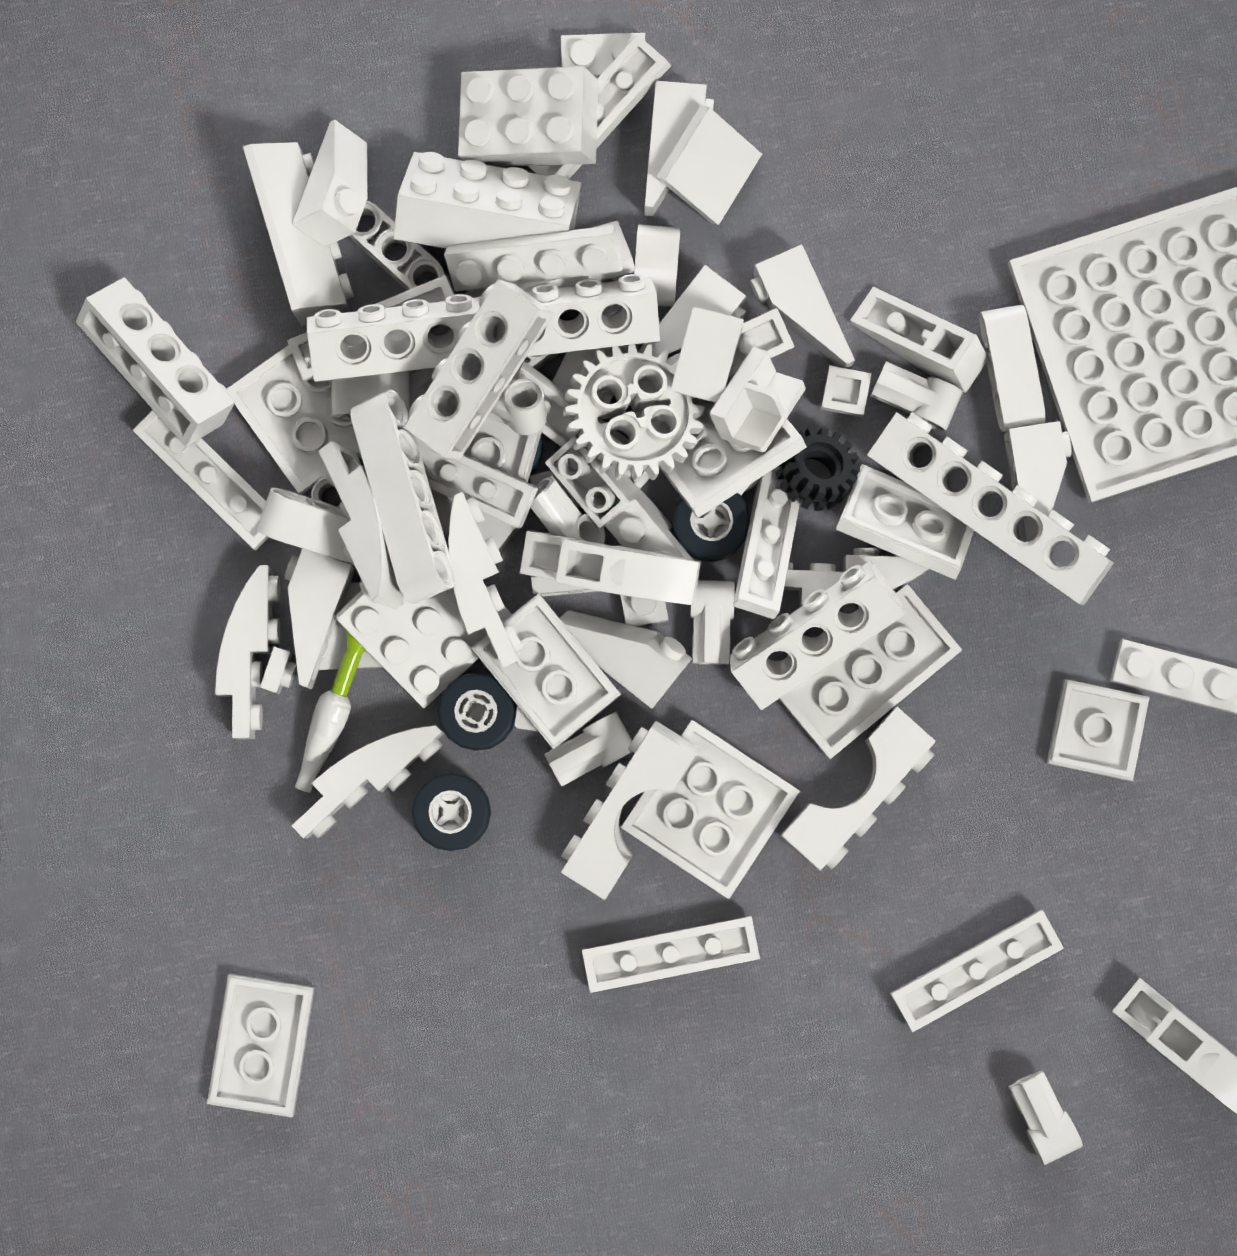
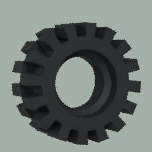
M810 427L804 433L802 430L798 432L802 436L807 448L777 466L779 469L776 472L777 480L784 479L780 484L783 492L789 489L792 491L788 497L792 502H795L798 497L803 500L800 507L808 509L811 503H814V511H822L825 505L829 510L834 508L837 503L840 504L856 483L857 475L860 472V465L855 463L859 457L857 452L848 453L852 447L848 440L844 444L838 441L842 436L835 431L833 436L829 437L827 436L828 428L821 427L816 434L815 428ZM814 459L821 462L828 468L832 478L822 479L813 475L805 466L804 460Z

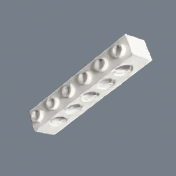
M896 412L867 456L1081 605H1085L1114 564L1113 561L1106 557L1110 549L1090 535L1083 541L1072 534L1070 530L1074 524L1056 511L1052 510L1049 516L1036 509L1034 506L1038 499L1017 485L1013 492L999 483L1003 475L985 462L981 461L978 467L974 466L963 458L968 450L946 436L942 443L928 434L933 426L913 412L908 418ZM929 445L933 453L931 462L925 467L917 468L913 463L914 451L919 446ZM964 469L968 476L967 485L959 492H951L947 485L948 476L954 470ZM997 493L1003 499V508L998 515L987 517L982 510L983 500L988 495ZM1026 518H1034L1039 525L1038 535L1029 542H1023L1017 534L1018 525ZM1061 543H1070L1075 550L1074 560L1068 566H1057L1053 560L1055 547Z

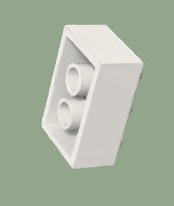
M584 66L461 72L458 156L464 161L478 160L485 165L495 167L596 164L598 79Z

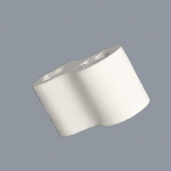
M638 224L635 256L636 271H634V274L642 275L645 278H652L657 293L658 306L673 307L676 293L680 228Z
M410 371L331 380V416L340 419H351V409L354 406L387 390L396 391L403 399L409 412Z

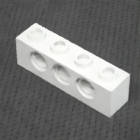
M125 277L85 299L76 320L78 326L185 447L224 424L235 404L228 390L215 380L202 365L199 357L183 344L175 335L172 327L159 317L147 303L143 294L135 290Z
M498 279L495 284L490 285L483 292L479 300L480 308L472 321L465 323L456 335L455 342L457 344L448 358L443 359L436 366L432 374V384L424 395L419 396L413 402L409 409L408 415L410 418L403 428L443 458L461 459L554 315L553 311L513 283ZM502 320L505 325V334L500 341L496 342L493 330L495 325ZM478 357L481 362V371L473 379L470 374V365ZM454 394L458 405L456 411L450 416L447 411V401Z
M871 560L863 566L855 565L846 570L841 575L839 582L826 591L819 589L806 598L803 606L790 615L789 613H784L776 617L769 624L768 629L757 637H748L739 642L729 656L731 673L757 706L763 710L905 616L901 600ZM847 603H855L860 606L855 612L850 614L839 611ZM811 627H819L824 630L817 637L803 635ZM775 651L788 653V656L780 661H773L768 658Z

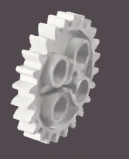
M635 344L628 345L626 352L623 354L618 346L611 347L608 358L602 351L598 350L593 357L594 364L584 360L580 367L583 375H573L570 384L575 389H568L564 399L574 405L565 407L563 417L574 419L575 421L568 425L566 434H579L580 437L573 446L574 450L587 447L589 452L584 462L587 464L596 458L601 460L599 473L603 474L612 466L615 467L616 480H620L627 470L631 472L633 481L638 482L643 470H645L650 479L655 480L659 474V466L666 473H671L675 467L673 459L683 463L688 457L684 448L693 450L698 440L691 434H699L704 424L695 419L701 417L705 407L693 404L698 400L696 397L672 391L671 387L678 362L671 366L666 363L668 351H663L656 358L652 356L651 344L645 347L643 353H637ZM638 381H651L657 388V392L651 394L644 392L640 389ZM600 390L610 391L614 394L617 403H603L598 398L597 392ZM664 400H666V401H668V402L670 403L669 406H667V405L654 406V405H656L658 402L664 401ZM631 406L634 412H643L640 415V417L637 418L634 412L625 413L627 407ZM614 417L606 423L598 422V418L606 419ZM654 419L663 420L668 424L670 433H658L652 427L651 421ZM613 430L623 431L629 437L630 443L626 445L616 443L611 438L610 432Z

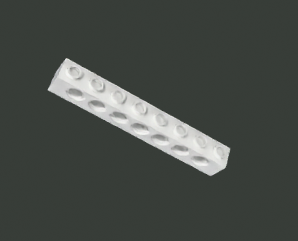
M630 274L620 277L619 281L605 283L595 279H587L577 282L575 286L562 288L552 284H544L534 287L532 291L526 292L554 312V315L527 357L660 341L657 293L651 277L645 278L642 275ZM458 294L452 295L441 302L428 303L426 300L415 299L406 301L402 306L384 308L382 305L372 304L363 306L355 312L340 313L338 310L329 309L319 311L312 317H307V337L314 382L436 368L453 351L457 344L455 338L461 327L465 323L472 321L480 308L479 300L481 297L471 298L469 295ZM611 304L623 306L622 310L614 316H607L602 313ZM568 309H575L580 312L578 317L571 321H564L559 318L561 313ZM502 320L495 325L493 330L496 342L500 341L505 334V325ZM439 324L447 325L451 328L447 334L442 336H435L429 332L432 327ZM396 329L407 333V336L400 341H392L386 337L390 331ZM348 335H359L364 339L357 346L346 345L342 340ZM477 357L472 363H479L480 359Z

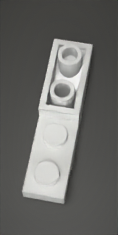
M578 434L574 435L545 462L598 528L606 526L622 546L693 560L669 531L673 528V525L625 474H623L620 480H616L615 467L610 466L601 474L599 473L601 460L596 458L590 463L586 464L584 462L589 452L587 447L578 450L573 448L576 440L580 437Z
M331 441L319 450V454L326 466L323 470L325 477L337 489L342 500L340 508L347 519L350 520L338 529L345 544L343 552L348 561L356 567L362 579L360 588L363 594L372 603H379L396 610L403 604V594L397 584L365 467L361 465L356 452Z
M463 492L454 495L448 539L449 555L456 578L453 587L455 597L468 635L485 627L502 667L519 661L515 651L523 647L513 625L504 627L497 611L505 607L495 584L486 587L483 579L499 573L495 564L503 561L493 537L484 540L477 524L485 521L475 497L466 500Z
M529 530L526 531L520 574L555 580V583L607 593L693 605L701 562L619 545L610 546Z
M854 548L853 555H846L843 558V572H836V565L828 563L810 564V570H793V563L789 562L783 591H799L800 608L803 606L806 598L819 589L826 591L839 582L841 575L846 570L855 565L863 566L870 560L893 590L913 581L929 569L898 555L896 557L879 556V549Z
M259 565L246 583L228 620L220 647L215 695L232 697V738L255 739V730H262V705L255 704L256 687H260L263 679L262 661H256V654H271L273 644L280 643L279 618L273 619V601H280V577L273 576V569L268 565Z
M436 725L414 728L389 735L349 754L312 782V785L323 797L303 814L292 827L302 838H309L312 834L320 838L337 822L332 815L344 804L351 809L368 793V790L364 787L366 783L370 782L380 792H383L387 787L394 792L412 775L407 770L411 764L419 757L423 762H426L442 747L443 744L438 739L444 732Z
M1139 978L1112 1012L1237 1114V1056L1144 980Z

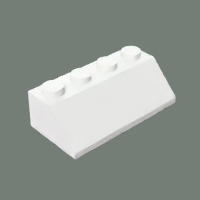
M298 142L249 144L243 146L290 307L301 326L307 325V317H312L319 311L333 309L340 311V313L350 312L347 299L354 298V294L347 273L339 275L335 259L342 258L338 241L324 247L292 225L314 166L311 153L303 155Z

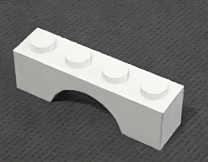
M898 707L893 708L865 739L871 753L873 769L870 782L864 793L851 804L841 808H824L809 803L779 835L817 870L821 871L825 865L832 870L849 851L843 846L854 833L859 837L863 836L877 820L872 813L882 801L890 805L905 789L906 786L901 780L911 769L919 773L935 755L929 749L936 741Z
M655 721L649 731L643 727L640 728L628 747L630 751L635 753L627 767L619 763L606 783V786L612 789L611 793L604 803L596 799L583 821L590 825L582 839L574 835L561 857L568 861L561 873L604 900L633 856L625 845L620 831V815L624 804L632 797L646 791L661 790L673 792L700 749Z

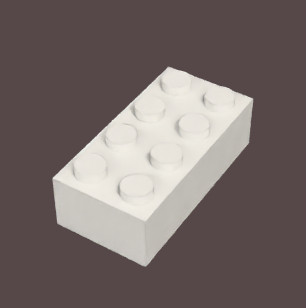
M414 152L398 193L394 239L447 248L449 245L574 230L581 182L569 180L561 175L544 176L528 173L526 170L517 167L506 169L485 165L478 160L462 161L446 158L435 152Z

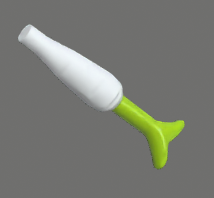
M347 630V649L332 689L319 697L310 724L301 771L295 788L304 792H311L312 782L315 781L347 722L351 710V703L347 694L361 656L367 651Z

